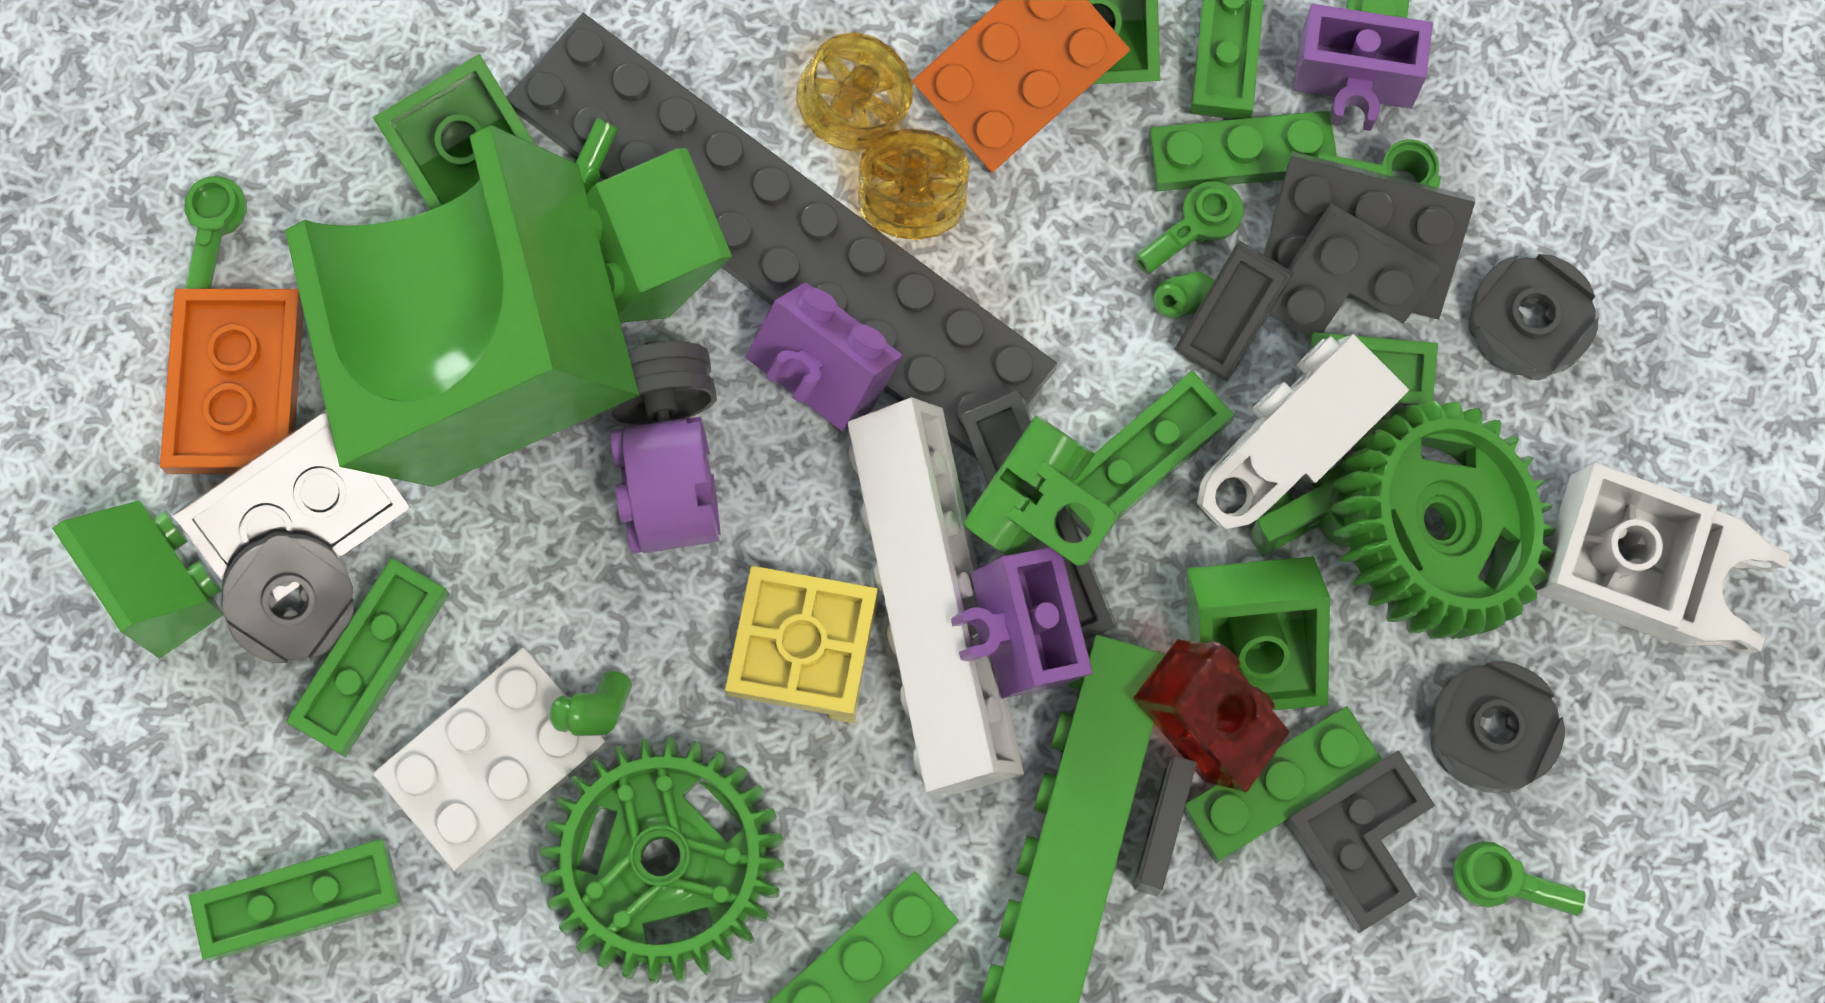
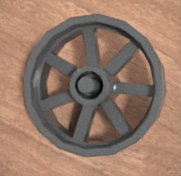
M649 341L644 343V345L628 349L640 396L606 410L605 414L607 420L616 425L634 426L689 418L709 409L717 401L714 379L709 374L711 372V363L708 349L700 344L684 341L658 343Z

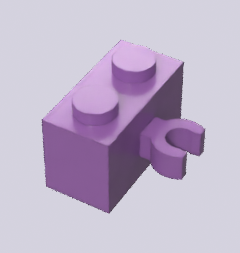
M1311 4L1300 35L1293 91L1335 97L1330 110V121L1334 126L1340 125L1346 107H1359L1365 115L1363 130L1371 131L1379 115L1380 104L1413 108L1427 76L1433 22Z
M806 282L774 301L745 356L747 360L767 374L766 378L769 381L778 382L794 394L792 397L794 400L804 402L842 432L848 428V421L864 416L874 408L903 357L900 352L886 342L885 337L879 331L870 326L862 325L838 307L831 295L823 290L813 288Z
M1052 548L1000 557L970 573L979 607L969 608L951 618L952 627L963 624L974 626L979 633V643L960 651V659L970 662L991 654L1002 699L1059 687L1093 674L1062 555Z

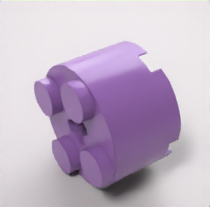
M687 417L611 430L613 458L616 468L621 467L623 482L615 486L620 520L622 523L626 522L631 553L643 552L645 554L719 542L721 532L714 474H711L707 456L710 454L702 417Z

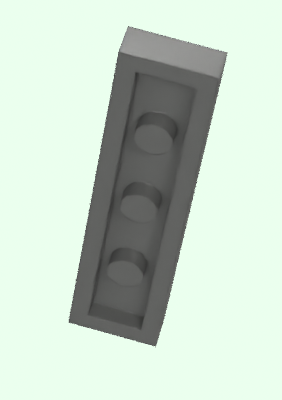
M1018 390L960 415L988 485L1033 420L1024 396ZM1069 506L1063 507L1056 517L1055 527L1058 534L1063 540L1070 543L1083 541ZM1037 539L1029 551L1050 547ZM1063 557L1084 641L1095 637L1096 634L1100 635L1117 628V623L1091 560L1085 565H1075Z

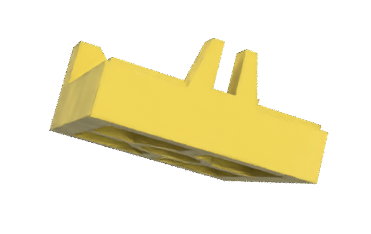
M751 566L725 688L727 696L829 714L830 719L855 724L865 661L879 602L878 588Z

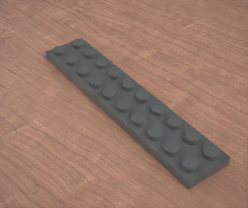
M581 13L506 96L517 115L576 159H578L597 118L619 128L599 170L600 177L604 180L677 148H687L732 254V258L721 268L771 306L776 299L806 282L813 288L823 290L831 295L838 307L862 325L870 326L879 331L885 337L886 342L903 355L884 391L899 402L912 397L942 407L949 439L977 461L978 459L960 415L1017 390L1022 392L1028 405L1056 371V361L585 13Z

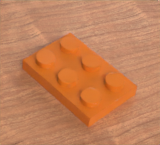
M1001 0L918 74L912 82L993 173L1131 49L1088 0Z
M175 289L160 468L166 474H232L295 430L303 326V307L299 289Z

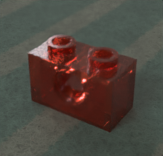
M1177 639L1133 699L1184 759L1197 762L1195 772L1204 782L1247 792L1290 731L1273 712L1275 704L1272 699L1262 690L1251 685L1238 669L1240 662L1233 652L1214 641H1208L1205 644Z

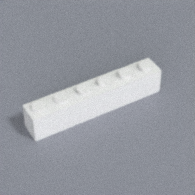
M911 397L848 421L852 442L849 446V458L855 472L859 475L864 499L861 508L862 519L873 541L877 560L874 567V576L877 586L885 598L890 622L887 628L888 642L898 659L903 683L900 690L901 704L911 721L916 744L913 755L914 765L918 776L924 782L925 792L958 794L1024 775L1008 699L1001 698L991 654L976 661L961 660L959 652L978 645L979 633L970 624L952 627L951 618L969 608L979 607L970 574L978 569L970 530L963 525L967 516L943 408Z

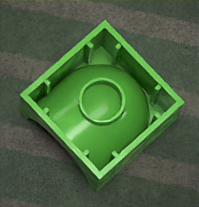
M490 125L470 135L480 180L467 192L454 200L418 215L384 223L344 226L303 220L285 229L339 467L434 487L640 396L578 164Z

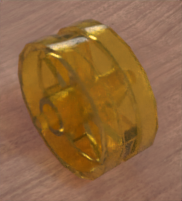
M861 33L839 34L820 45L813 58L805 66L797 81L796 102L803 121L818 138L835 148L854 152L875 148L892 134L895 127L905 118L913 102V82L905 62L889 45L874 36ZM841 59L856 62L851 72ZM823 62L836 80L817 77L818 65ZM887 91L891 106L873 94ZM822 94L832 96L830 105L823 98ZM866 109L887 123L870 126ZM853 118L854 123L850 122L847 119Z
M904 129L884 134L873 140L861 154L858 204L864 218L877 230L896 238L920 240L940 236L954 228L965 214L969 162L964 151L950 138L933 131ZM940 174H943V175H945L947 178L937 177V176L940 175ZM875 177L887 181L876 185L871 183ZM934 194L945 196L938 199Z

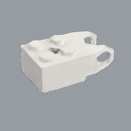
M1354 334L1337 341L1330 336L1326 340L1323 338L1296 365L1304 374L1291 387L1285 382L1281 385L1276 384L1251 409L1258 419L1204 474L1200 481L1196 505L1218 526L1229 529L1249 525L1261 517L1299 479L1302 482L1316 483L1409 391ZM1234 477L1244 485L1246 500L1240 509L1226 514L1216 504V490L1225 479Z
M1594 462L1570 475L1554 525L1556 531L1551 535L1547 546L1554 552V556L1550 560L1542 562L1541 565L1547 572L1548 579L1541 582V584L1535 585L1534 588L1539 595L1683 647L1720 646L1732 651L1752 654L1761 652L1765 637L1752 630L1745 621L1735 616L1728 608L1723 595L1724 579L1731 568H1754L1772 573L1778 568L1786 569L1790 555L1777 546L1768 543L1743 520L1717 511V506ZM1619 539L1624 542L1621 550L1630 553L1628 561L1623 558L1619 551Z

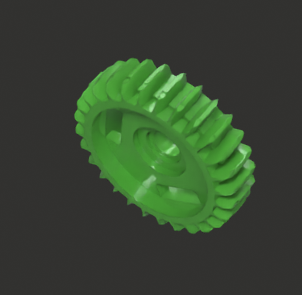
M1437 400L1418 406H1406L1380 419L1352 447L1354 453L1347 455L1340 461L1341 467L1348 475L1340 477L1333 483L1334 488L1345 495V500L1334 504L1330 509L1332 512L1343 516L1345 526L1336 530L1333 536L1347 538L1350 551L1343 555L1340 561L1355 562L1360 570L1359 575L1353 581V585L1359 586L1368 583L1373 591L1368 605L1377 606L1388 603L1387 622H1398L1406 619L1408 633L1426 631L1430 639H1442L1445 637L1463 639L1478 633L1481 634L1495 630L1499 626L1504 625L1505 621L1512 620L1521 615L1523 612L1522 605L1528 604L1537 598V591L1534 585L1541 584V582L1548 579L1547 572L1539 563L1548 561L1554 556V552L1543 544V538L1553 535L1556 531L1554 527L1545 524L1543 521V513L1550 510L1553 504L1540 502L1537 489L1546 480L1532 479L1527 467L1534 457L1526 456L1519 458L1515 452L1519 437L1500 438V420H1492L1482 424V411L1480 408L1468 409L1463 412L1462 406L1458 401L1441 405ZM1422 445L1443 451L1462 465L1422 459ZM1428 507L1437 510L1444 520L1445 533L1441 540L1434 538L1425 526L1424 515ZM1495 545L1492 566L1486 580L1483 582L1478 576Z
M667 738L663 755H655L649 741L642 739L640 740V758L634 760L630 758L622 746H617L615 754L618 766L611 770L598 758L593 759L592 765L598 779L592 784L577 775L573 776L572 782L581 794L577 802L563 797L557 798L556 803L568 815L565 823L559 821L546 822L545 828L560 838L559 846L541 847L540 855L547 860L558 862V869L541 874V882L547 886H561L562 892L547 900L548 908L552 911H561L569 908L571 912L559 924L561 932L570 934L578 931L580 928L585 931L577 942L576 949L582 954H587L598 943L603 946L597 960L598 966L606 970L620 956L623 958L621 974L624 978L633 979L639 964L642 963L646 964L649 982L658 984L663 966L671 965V970L676 980L684 982L687 973L686 962L694 960L701 971L707 975L712 972L708 954L717 950L729 962L735 959L732 947L728 942L735 935L740 940L749 944L754 942L755 939L745 923L750 917L763 922H768L770 919V915L758 904L760 896L766 898L779 897L780 889L771 882L766 881L765 878L766 873L783 872L785 864L780 859L767 857V850L777 848L784 842L780 833H763L762 828L775 821L777 816L774 808L761 809L755 812L753 806L759 803L764 797L765 792L761 785L751 787L744 792L740 789L748 774L743 766H738L726 776L723 774L727 757L721 751H717L709 763L706 764L702 762L703 749L700 742L693 741L686 757L679 756L678 745L674 738ZM698 783L704 785L743 826L728 842L684 797ZM602 808L617 814L598 874L595 875L581 871L580 862L594 818ZM658 839L671 840L680 850V861L677 868L665 876H654L648 873L643 865V853L646 847ZM706 909L709 910L712 926L701 934L661 945L648 944L644 925Z

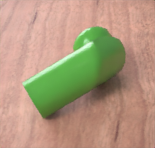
M1199 271L1169 278L1162 281L1156 287L1153 294V304L1161 315L1168 318H1178L1196 313L1215 280Z
M607 671L602 675L595 693H577L572 698L568 696L556 698L550 708L552 726L560 732L570 731L574 736H602L608 734L615 728L631 691L632 682L630 678L617 671Z

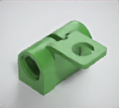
M1035 415L964 520L963 525L1007 556L1029 552L1035 541L1039 539L1073 564L1085 565L1090 561L1114 526L1117 515L1112 508L1073 482V480L1079 478L1095 453L1042 417ZM1070 504L1085 506L1093 518V528L1090 535L1078 543H1070L1063 540L1055 527L1058 512Z

